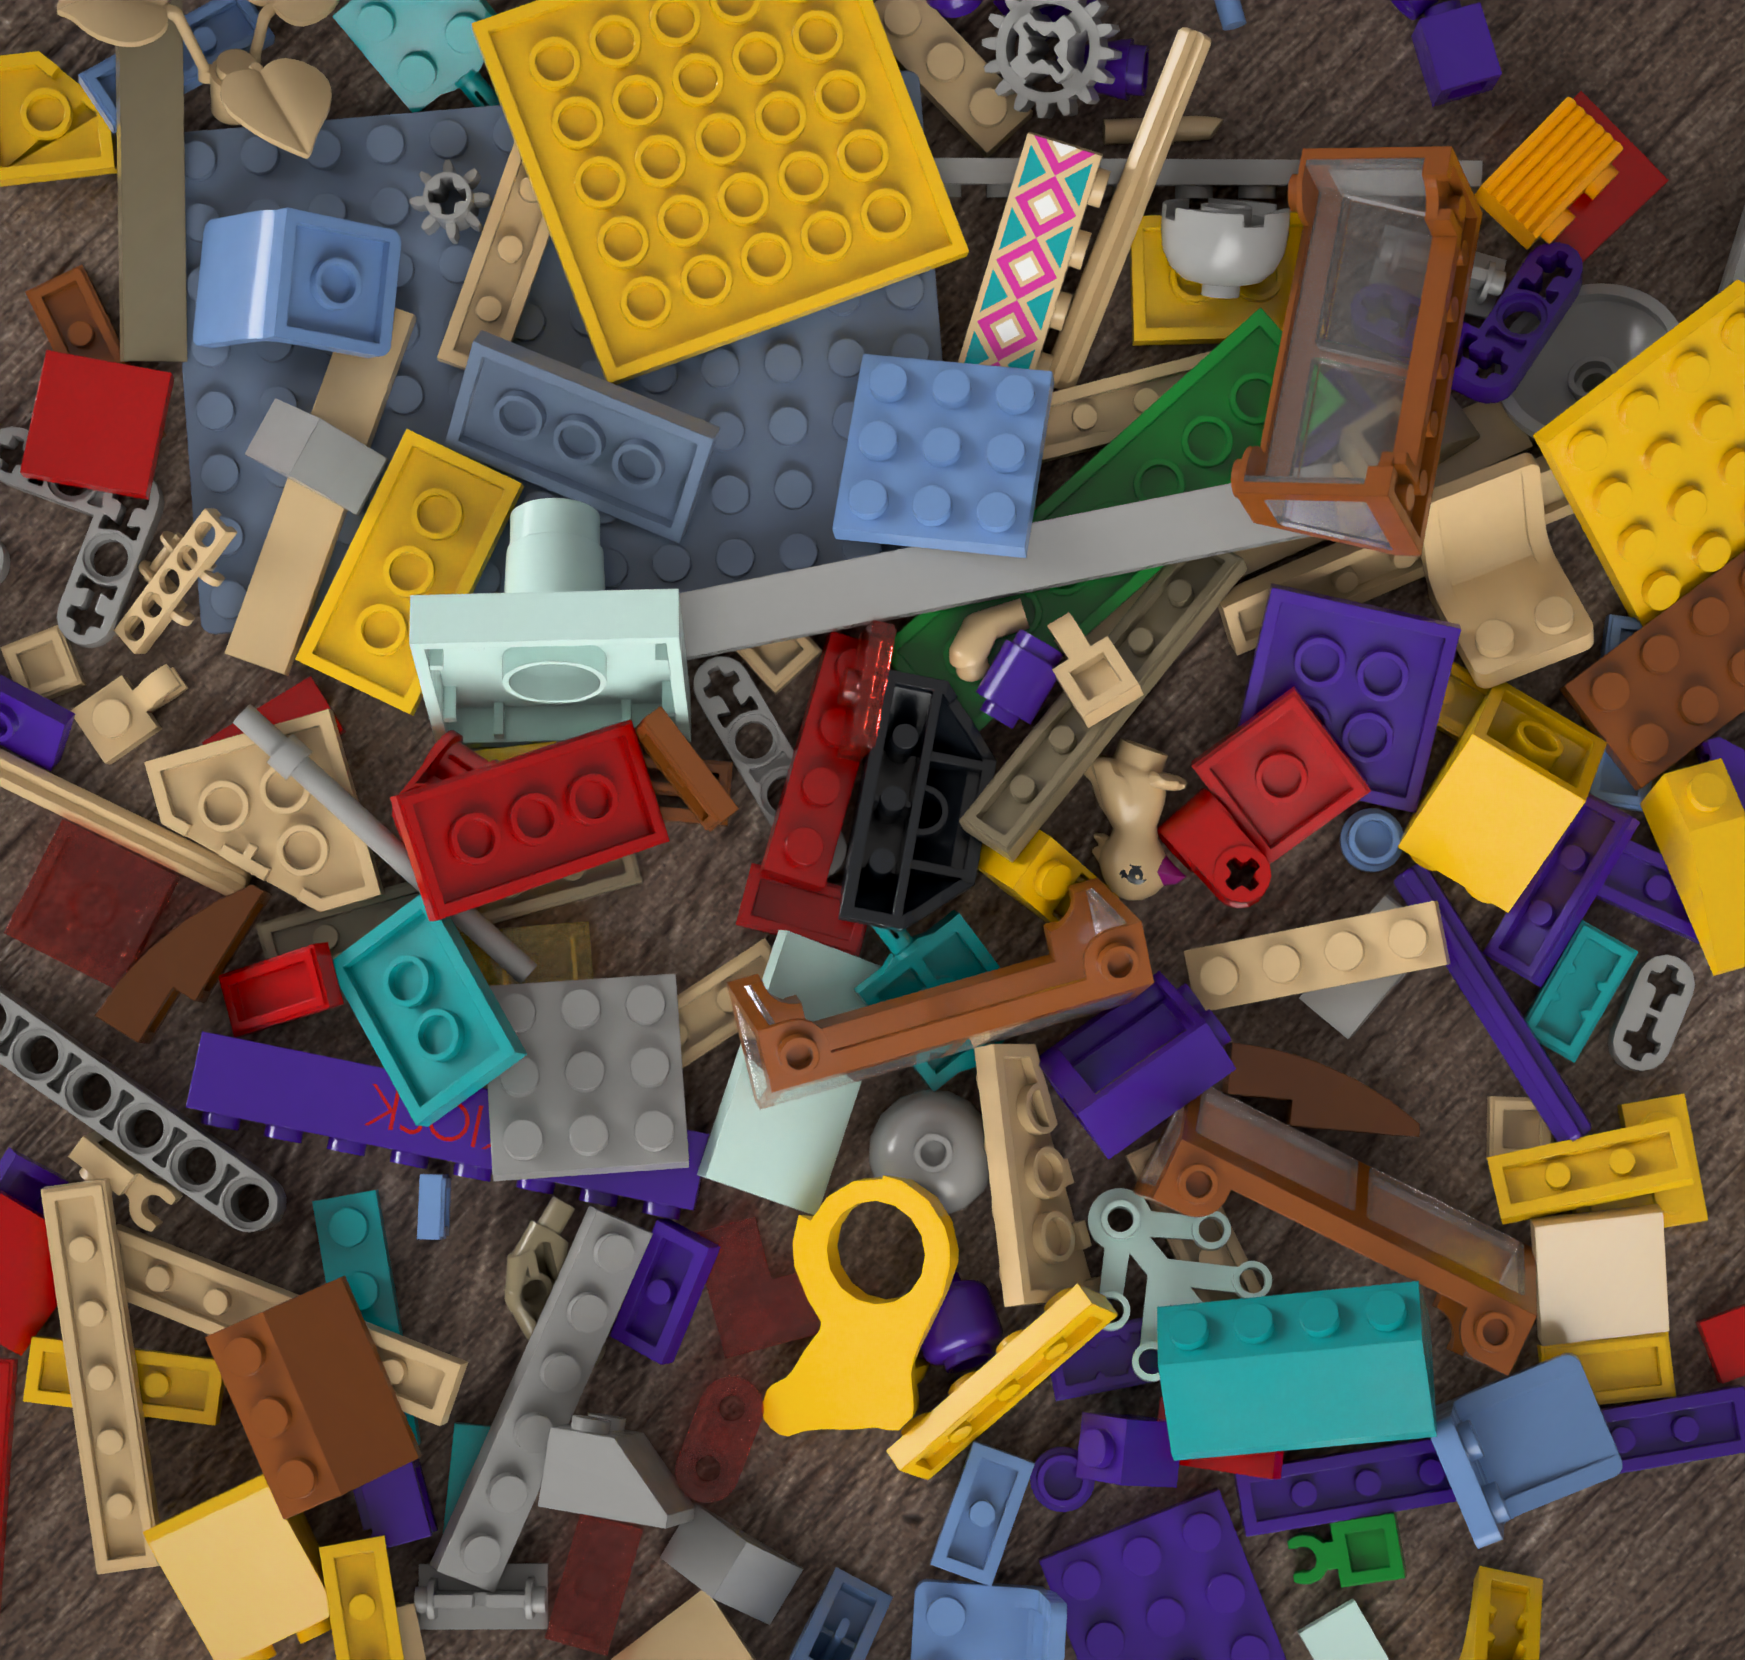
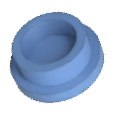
M1377 808L1363 809L1350 816L1344 823L1340 832V849L1348 863L1356 869L1365 872H1379L1393 865L1400 857L1402 850L1398 848V845L1402 838L1403 830L1396 818L1390 813Z

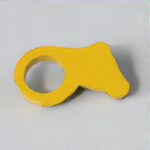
M883 1175V1177L863 1178L849 1183L826 1197L814 1216L798 1215L793 1238L794 1267L807 1300L821 1321V1326L789 1375L772 1384L765 1393L762 1404L763 1419L779 1435L791 1436L800 1432L818 1429L854 1430L880 1428L900 1430L919 1408L917 1384L925 1377L930 1363L917 1356L950 1288L958 1265L959 1248L953 1221L937 1196L912 1179ZM879 1201L896 1206L912 1219L922 1236L925 1253L922 1274L912 1290L902 1297L883 1299L865 1293L851 1282L841 1265L838 1250L841 1225L851 1210L861 1203Z

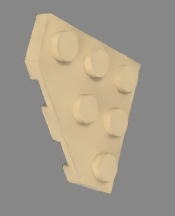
M323 710L274 725L287 738L294 734L312 751L309 758L358 801L333 710ZM243 733L144 762L161 824L212 850L218 856L257 878L267 881L287 892L316 911L325 912L385 895L372 849L292 776L285 780L267 763L270 756L246 734Z

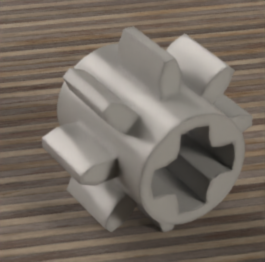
M448 159L444 162L443 172L433 177L423 171L419 173L425 185L423 196L411 198L410 204L414 210L430 212L423 220L421 226L428 236L435 233L441 226L446 230L450 241L453 244H458L460 231L472 227L475 231L482 232L483 226L477 218L479 208L491 206L493 200L489 194L473 192V189L477 187L481 180V175L475 168L469 170L462 177L457 174L454 165ZM457 190L465 201L455 203L454 213L447 215L438 203L448 201L449 191Z

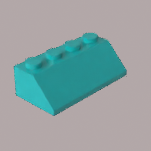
M1419 1281L1157 1307L1158 1369L1171 1454L1174 1461L1437 1437L1431 1320Z

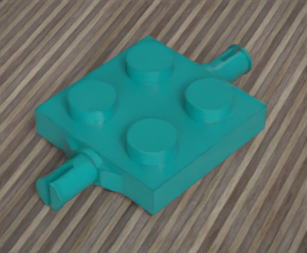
M349 0L332 16L412 113L420 112L441 94L455 91L458 88L463 91L475 107L500 104L496 92L479 73L484 60L473 34L471 24L497 15L486 0Z
M952 910L926 932L913 936L906 929L902 932L892 930L894 932L892 934L889 929L871 926L892 953L888 955L882 967L856 986L854 991L863 1003L869 1006L999 969L1000 966L961 914ZM1000 1040L990 1044H1002L1004 1040ZM974 1048L912 1067L928 1088L935 1092L957 1073L976 1067Z

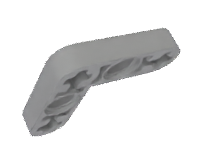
M13 426L0 429V457L4 448L15 450L19 441L24 442V451L29 430ZM0 458V481L7 486L93 517L59 603L56 618L58 627L63 635L80 647L92 649L105 645L116 634L114 629L123 618L140 574L138 566L146 558L162 517L165 504L162 490L153 480L149 505L146 510L141 508L133 510L127 524L133 531H139L137 539L133 541L118 530L105 529L109 519H112L120 526L123 522L126 507L118 501L119 494L87 489L80 495H65L59 489L58 483L43 481V485L38 486L35 484L38 481L37 479L23 477L20 473L21 465H16L12 473H8L9 464ZM106 543H120L127 550L128 561L126 567L115 576L107 577L100 575L94 565L95 553ZM86 578H89L103 588L117 590L113 600H110L102 593L100 594L95 612L104 618L101 627L90 626L86 630L85 635L79 634L81 625L73 620V614L76 609L87 610L95 594L88 588H82Z

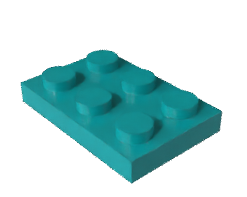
M421 894L333 959L339 986L416 1126L429 1127L527 1055L526 1050L451 917L429 922Z

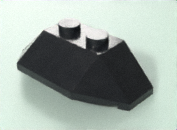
M890 669L884 670L866 746L844 864L838 913L839 920L902 932L975 885L982 842L964 831L959 820L994 778L997 760L975 724L957 700L958 696L948 681Z

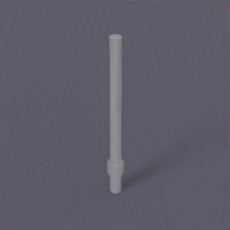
M249 704L237 716L233 724L270 756L267 763L285 780L292 776L420 893L405 844L309 758L312 751L294 734L287 738L256 708ZM473 908L450 916L454 924L518 983L521 984L537 966L532 959L477 909Z

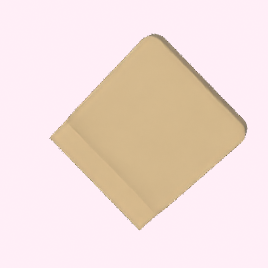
M1522 453L1433 488L1421 556L1428 585L1429 599L1442 621L1460 624L1461 632L1456 649L1474 683L1480 688H1492L1590 649L1594 644L1593 622L1560 566L1550 545L1546 530L1540 467L1533 455Z

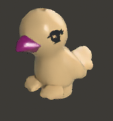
M1120 738L1113 757L1099 754L1083 774L1091 782L1098 804L1113 827L1110 837L1104 833L1094 834L1093 837L1098 846L1092 849V853L1100 865L1101 874L1108 888L1125 900H1144L1156 894L1163 886L1175 885L1186 877L1165 854L1158 839L1157 824L1165 804L1166 790H1182L1186 788L1188 783L1178 775L1163 772L1168 758L1167 754L1146 745Z

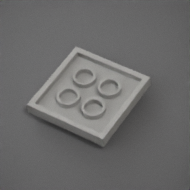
M676 973L490 986L527 1052L525 1057L487 1084L493 1181L689 1168Z

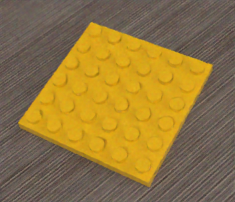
M536 0L471 23L473 34L604 378L610 383L618 385L967 257L969 253L873 0Z

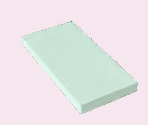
M778 930L762 981L765 988L778 998L784 999L797 995L802 1003L805 1019L813 1022L865 1007L866 1005L854 991V988L882 966L793 932ZM740 1044L697 1175L815 1215L821 1206L862 1081L760 1110L754 1099L742 1045Z

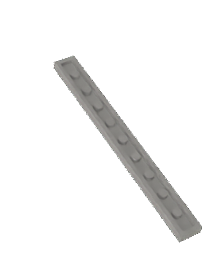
M934 158L949 198L961 197V185H987L986 197L1008 198L1020 158ZM1127 159L1101 160L1099 168L1111 171L1107 186H1112V197ZM1165 159L1155 186H1175V198L1177 199L1213 198V186L1238 187V199H1276V187H1288L1291 175L1298 174L1300 160ZM1334 160L1344 182L1350 185L1402 196V187L1425 188L1422 177L1424 160ZM1459 160L1470 187H1480L1482 185L1483 161Z

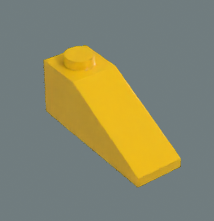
M1719 758L1665 773L1640 803L1713 976L1745 967V811L1723 760Z

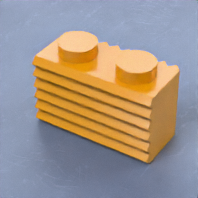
M1567 97L1479 187L1475 193V198L1478 204L1526 250L1540 237L1550 245L1576 218L1568 208L1584 192L1594 200L1618 175L1619 171L1612 165V162L1621 153L1623 147L1613 139L1610 133L1605 132L1602 125L1596 123L1592 116L1586 114L1585 110L1578 106L1573 98Z

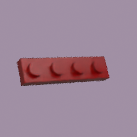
M835 631L830 632L826 637L759 874L819 893L825 888L874 715L883 673L888 665V660L879 651L882 648L881 646Z

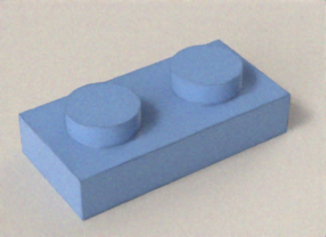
M974 1440L933 1551L930 1565L991 1587L1035 1463Z

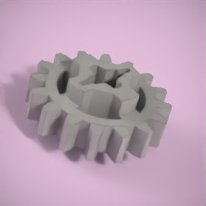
M1005 0L1010 10L1006 16L991 13L988 18L995 27L999 28L997 37L982 39V46L996 50V59L984 66L985 73H999L1004 78L995 89L997 95L1009 96L1017 93L1014 103L1015 110L1018 112H1028L1036 103L1038 118L1048 119L1053 118L1057 105L1063 116L1072 117L1078 115V98L1086 104H1097L1100 99L1093 86L1097 82L1113 84L1116 79L1109 71L1104 69L1106 61L1122 58L1121 51L1108 47L1107 39L1120 32V28L1116 24H1102L1100 18L1109 8L1105 1L1097 0L1087 5V0ZM1059 5L1072 12L1068 16L1063 15L1056 22H1052L1048 15L1042 14L1039 9ZM1017 34H1019L1018 55L1015 57V41ZM1047 37L1060 39L1054 47V51L1059 57L1057 61L1044 59V56L1050 49L1045 41ZM1089 40V57L1087 64H1085V44ZM1051 75L1056 83L1063 85L1064 89L1055 92H1045L1035 88L1032 84L1036 81L1041 82L1045 77Z

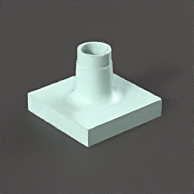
M566 498L536 499L517 506L510 514V545L506 551L504 593L410 595L409 645L435 743L450 730H455L462 735L463 744L468 748L509 747L551 741L560 742L632 719L635 729L643 718L660 706H662L687 741L691 742V694L679 589L605 590L604 554L600 546V515L592 506Z

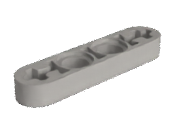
M717 656L708 659L698 668L694 676L693 689L697 701L772 828L777 811L768 802V790L776 780L787 777L794 750L741 663L730 657ZM717 670H720L721 674L725 677L735 674L740 681L733 686V692L741 708L749 700H753L758 708L757 710L738 715L726 728L719 721V717L731 715L724 700L719 695L709 699L704 692L712 686L709 675ZM751 723H759L767 727L773 737L769 752L757 759L743 756L736 747V736L739 730ZM842 832L839 835L828 877L836 874L842 868L846 859L847 845Z

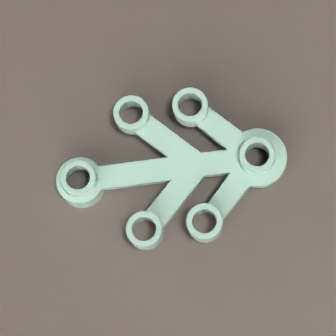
M1115 1188L1102 1193L1096 1198L1090 1208L1088 1215L1090 1234L1094 1241L1104 1248L1099 1293L1105 1295L1107 1299L1118 1301L1123 1308L1122 1318L1115 1323H1109L1102 1330L1116 1331L1122 1328L1129 1319L1130 1305L1123 1295L1129 1254L1147 1275L1140 1346L1132 1356V1369L1136 1376L1143 1381L1157 1382L1160 1380L1159 1373L1147 1374L1139 1366V1357L1144 1351L1155 1350L1158 1352L1157 1307L1201 1303L1202 1301L1192 1288L1236 1293L1240 1298L1266 1296L1272 1286V1275L1269 1269L1258 1261H1247L1239 1267L1167 1259L1151 1239L1194 1240L1195 1244L1203 1250H1218L1227 1243L1231 1235L1230 1222L1219 1211L1204 1217H1190L1182 1214L1151 1211L1144 1198L1125 1188ZM1118 1208L1127 1210L1133 1219L1132 1226L1124 1232L1113 1230L1108 1223V1215L1111 1211ZM1206 1219L1217 1220L1223 1227L1222 1238L1216 1242L1205 1241L1199 1234L1200 1223ZM1253 1269L1262 1274L1264 1286L1261 1291L1249 1293L1241 1287L1240 1276L1244 1271Z

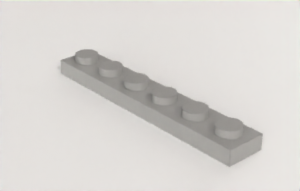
M589 1205L430 1562V1565L437 1572L494 1593L540 1490L550 1427L569 1424L653 1235L650 1231Z

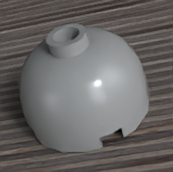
M1190 198L1171 199L1163 202L1161 236L1165 256L1169 265L1182 278L1202 284V296L1225 299L1239 298L1240 286L1262 282L1275 271L1285 254L1290 225L1291 209L1289 208L1277 210L1276 204L1223 198H1209L1208 203L1201 204V210L1189 209Z
M923 1089L900 1097L880 1115L870 1136L869 1164L874 1178L886 1175L912 1179L937 1196L948 1214L965 1209L984 1192L990 1180L987 1155L984 1148L985 1136L982 1114L970 1101L950 1091L936 1090L934 1092Z

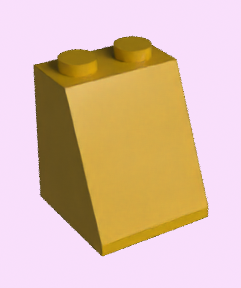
M1506 682L1490 688L1418 804L1416 813H1413L1410 817L1398 848L1408 853L1419 866L1430 871H1438L1464 886L1466 891L1478 901L1494 904L1509 913L1586 802L1607 742Z
M264 1474L143 1531L150 1549L213 1660H269L277 1655L273 1644L296 1633L301 1644L332 1629L317 1540L304 1512L283 1520Z

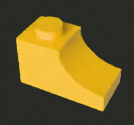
M1479 1566L1473 1580L1469 1621L1459 1660H1539L1543 1579Z

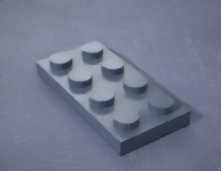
M481 330L472 343L444 446L680 543L687 532L721 427Z

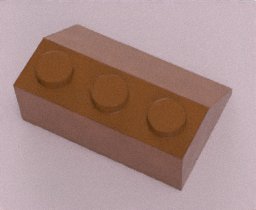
M345 1275L205 1337L283 1520L342 1496L423 1456L406 1415L401 1409L393 1385H391Z

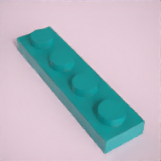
M379 1190L312 1201L326 1283L345 1275L364 1320L403 1336ZM405 1413L418 1445H420L421 1437L417 1417Z

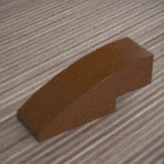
M252 884L217 900L179 924L151 947L123 976L94 1016L136 1042L150 1044L181 993L197 1002L205 1003L219 981L218 976L222 975L272 897V894Z
M1234 1042L1226 1044V1053L1236 1067V1070L1224 1077L1222 1093L1231 1096L1286 1100L1284 1124L1290 1127L1419 1137L1420 1124L1392 1101L1353 1077L1314 1060L1277 1049Z

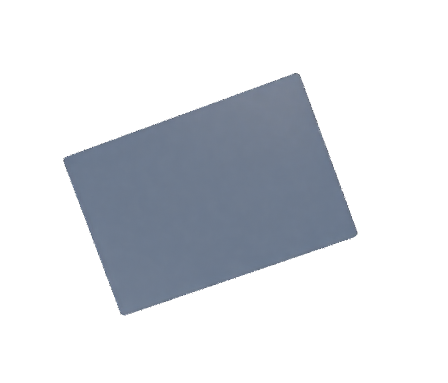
M900 71L924 132L919 77L912 71ZM501 105L325 120L318 133L312 154L308 159L265 141L245 127L184 132L187 362H182L193 523L205 508H214L221 513L219 517L227 527H233L238 532L215 562L217 567L212 573L219 572L225 577L222 584L218 587L211 586L198 577L201 625L206 632L214 635L232 633L287 481V477L246 456L245 452L275 398L311 414L333 353L326 350L270 341L216 348L195 345L193 329L203 232L206 223L211 219L288 207L393 229L401 238L395 308L414 314L417 320L371 445V449L383 455L389 461L360 514L357 516L350 511L347 512L306 626L311 627L406 429L442 446L445 444L465 370L437 360V356L482 232L475 231L472 227L460 231L458 244H453L450 241L446 230L441 226L435 233L428 236L421 226L423 220L430 212L414 210L410 204V199L415 196H423L425 185L419 173L423 171L433 177L443 172L445 160L450 159L457 174L462 177L469 170L475 168L481 175V180L477 187L473 189V192L489 194L492 200H494L514 144V139ZM457 190L449 191L448 201L438 204L449 215L454 213L455 203L465 200L462 199ZM491 206L479 208L477 218L483 228ZM550 236L513 343L605 380ZM935 268L618 384L620 387L721 428L687 532L680 543L597 510L600 515V546L604 554L605 590L679 589V593L910 547L835 539L832 526L863 354L943 361ZM472 459L525 486L514 509L525 502L536 499H570ZM510 518L473 594L504 593L506 551L510 545ZM213 526L202 540L203 544L207 547L215 539V529Z

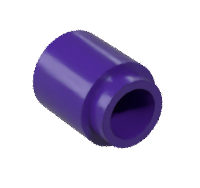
M1019 629L1012 642L1007 639L1005 640L975 691L986 698L980 710L1011 729L1014 728L1019 718L1031 725L1057 681L1052 669L1059 665L1064 654L1026 631Z

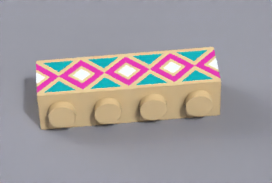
M1031 131L1027 134L958 363L1050 370L1054 355L1042 352L1049 328L1062 331L1073 294L1063 292L1061 289L1068 267L1081 270L1092 234L1080 229L1087 205L1100 208L1111 173L1109 170L1099 168L1103 157L1102 153Z

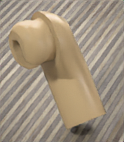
M1020 598L974 612L964 619L949 648L950 664L956 667V673L960 679L974 682L984 678L990 668L987 657L995 640L1016 633L1019 629H1029Z

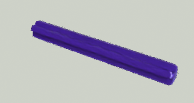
M1418 864L1403 871L1394 880V886L1407 906L1438 901L1450 964L1445 966L1557 1142L1565 1140L1575 1141L1588 1134L1592 1129L1591 1122L1432 872Z

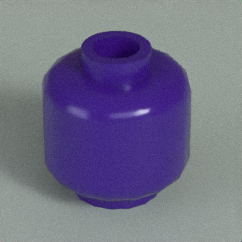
M955 1272L948 1293L921 1346V1351L926 1361L936 1366H944L947 1373H958L978 1367L995 1356L993 1348L1000 1342L1003 1328L989 1289L985 1284L978 1280H961L959 1273Z

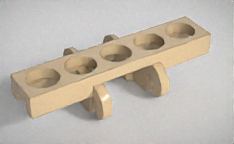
M205 508L184 536L180 533L174 534L164 531L160 536L164 547L153 562L147 560L140 562L138 566L139 571L144 576L143 579L148 585L114 629L115 633L134 654H146L171 620L183 626H189L194 621L195 616L192 613L182 612L187 606L182 598L198 577L215 587L220 586L225 580L221 573L212 572L217 567L215 562L238 532L233 527H227L219 518L221 513L217 509ZM213 526L215 529V539L207 547L203 544L202 540ZM183 563H187L192 570H188ZM170 570L177 572L180 579L179 588L167 575ZM156 602L162 610L158 616L153 617L149 610ZM143 621L145 627L144 634L139 640H136L131 634L140 622Z

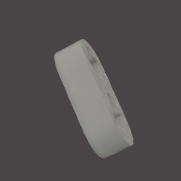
M1667 954L1651 957L1642 962L1634 972L1610 1029L1607 1042L1611 1057L1622 1068L1635 1072L1654 1069L1662 1064L1669 1054L1695 987L1692 970L1680 958ZM1668 967L1672 970L1670 980L1679 986L1677 994L1664 995L1660 1000L1657 1010L1650 1008V1005L1656 993V987L1647 982L1649 974L1662 973ZM1645 1017H1649L1653 1020L1648 1029L1646 1039L1655 1044L1654 1051L1652 1053H1640L1637 1059L1634 1060L1630 1057L1632 1046L1623 1041L1624 1034L1626 1032H1638L1642 1027Z

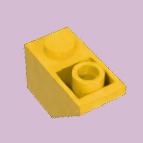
M1038 830L1014 862L1009 861L982 843L978 870L1046 923L1053 921L1058 923L1068 911L1071 899L1069 898L1067 886L1097 878L1057 841L1041 830Z

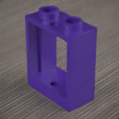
M1160 971L1153 975L1154 984L1132 1002L1100 1012L1039 1055V1067L1042 1069L1045 1077L1064 1105L1108 1160L1236 1070V1067L1223 1049V1046L1232 1040L1217 1017L1210 1009L1205 1010L1186 983L1176 989ZM1124 996L1119 999L1122 1002L1126 1000ZM1165 1043H1167L1165 1046H1163L1162 1048H1160L1158 1051H1156L1155 1053H1153L1151 1056H1149L1148 1058H1146L1145 1060H1143L1145 1057H1147L1148 1055H1150L1152 1052H1154L1155 1050H1157L1159 1047H1161L1162 1045H1164ZM1134 1065H1136L1134 1068H1132L1131 1070H1129L1127 1073H1125L1124 1075H1122L1121 1077H1119L1121 1074H1123L1124 1072H1126L1128 1069H1130L1131 1067H1133ZM1110 1082H1112L1110 1085H1108L1107 1087H1105L1103 1090H1101L1100 1092H1098L1097 1094H1095L1097 1091H1099L1100 1089H1102L1104 1086H1106L1107 1084H1109Z

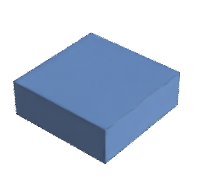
M420 1174L417 1239L442 1240L449 1236L452 1178H449V1174Z

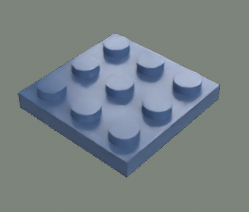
M863 354L832 526L835 539L1027 558L1054 388L1053 372Z

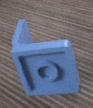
M288 207L278 210L253 211L209 220L203 232L193 329L195 345L216 348L270 341L363 358L386 355L390 351L401 251V238L399 234L389 228Z
M1563 1353L1436 1405L1437 1437L1430 1438L1478 1549L1503 1540L1504 1525L1514 1517L1613 1478L1622 1470L1620 1453L1581 1361L1575 1354Z
M923 1579L917 1583L914 1591L910 1660H1064L1067 1604L1056 1592L1046 1590L1044 1586L992 1583L990 1587L979 1582Z

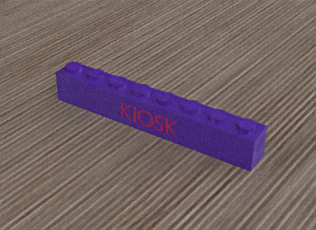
M202 1031L186 1108L203 1111L202 1124L239 1131L241 1119L266 1124L263 1135L266 1137L302 1143L304 1132L328 1136L326 1149L365 1156L368 1144L392 1149L390 1162L427 1169L429 1159L432 1157L455 1162L453 1175L491 1181L492 1156L488 1089L481 1088L429 1127L416 1126L385 1068ZM687 1129L689 1168L517 1180L515 1187L552 1195L556 1183L580 1187L578 1200L616 1207L618 1197L624 1196L644 1200L641 1213L679 1220L682 1208L696 1210L702 1177L697 1175L710 1134Z

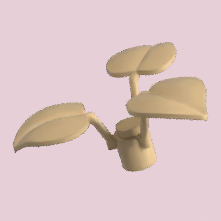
M171 0L58 1L57 15L71 20L92 37L121 47H140L154 42L166 32L168 19L172 20L198 68V81L210 84L211 112L217 120L228 125H242L265 141L305 159H308L312 154L318 133L330 111L332 93L328 79L317 68L295 59H277L271 61L263 68L261 65V53L269 22L275 13L291 25L304 27L317 23L327 17L340 0H247L252 4L263 7L257 18L250 52L248 53L241 49H229L223 51L212 64H208L182 10L175 5L169 4Z

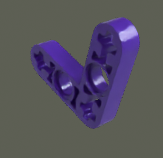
M1552 242L1550 245L1545 243L1536 247L1528 255L1480 329L1463 321L1452 390L1485 404L1503 401L1516 390L1579 295L1582 287L1583 265L1582 258L1577 250L1568 244ZM1556 267L1565 269V277L1556 276L1547 287L1546 299L1540 296L1539 293L1543 286V272L1552 273ZM1374 285L1365 288L1354 297L1351 304L1352 333L1356 340L1364 347L1408 368L1421 301L1386 285ZM1383 310L1390 311V321L1381 319L1376 325L1369 324L1368 314L1378 316ZM1526 311L1534 314L1540 321V324L1530 333L1517 334L1507 329L1504 321L1512 313ZM1399 329L1406 332L1404 340H1400ZM1464 348H1469V359L1463 357ZM1493 363L1501 365V375L1491 373L1487 379L1479 377V368L1488 369Z

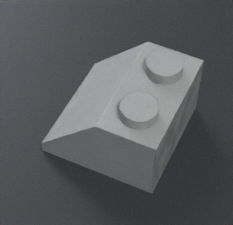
M588 1413V1416L572 1415L571 1424L550 1427L538 1507L664 1529L693 1521L696 1508L643 1432L625 1430L626 1418L601 1413Z

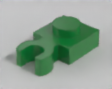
M1396 1512L1330 1523L1332 1539L1324 1540L1315 1533L1301 1532L1295 1534L1287 1541L1288 1549L1307 1547L1316 1555L1315 1567L1308 1570H1298L1293 1574L1294 1582L1298 1584L1315 1583L1325 1575L1327 1570L1338 1569L1341 1588L1404 1579L1407 1576Z

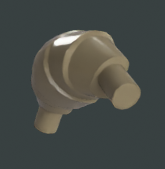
M554 1196L539 1221H530L513 1252L507 1255L504 1299L509 1311L513 1314L525 1338L530 1340L568 1254L569 1243L560 1234L575 1208ZM605 1344L602 1347V1350L598 1356V1359L594 1367L601 1361L605 1354Z

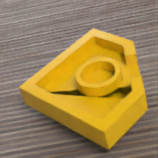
M39 51L1 55L0 187L117 173L115 133L111 132L81 85Z

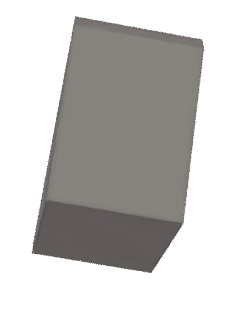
M276 398L245 452L246 456L357 516L360 514L389 461L383 455L321 418Z
M693 1501V1505L696 1507L694 1520L678 1526L660 1558L711 1598L770 1625L804 1568Z

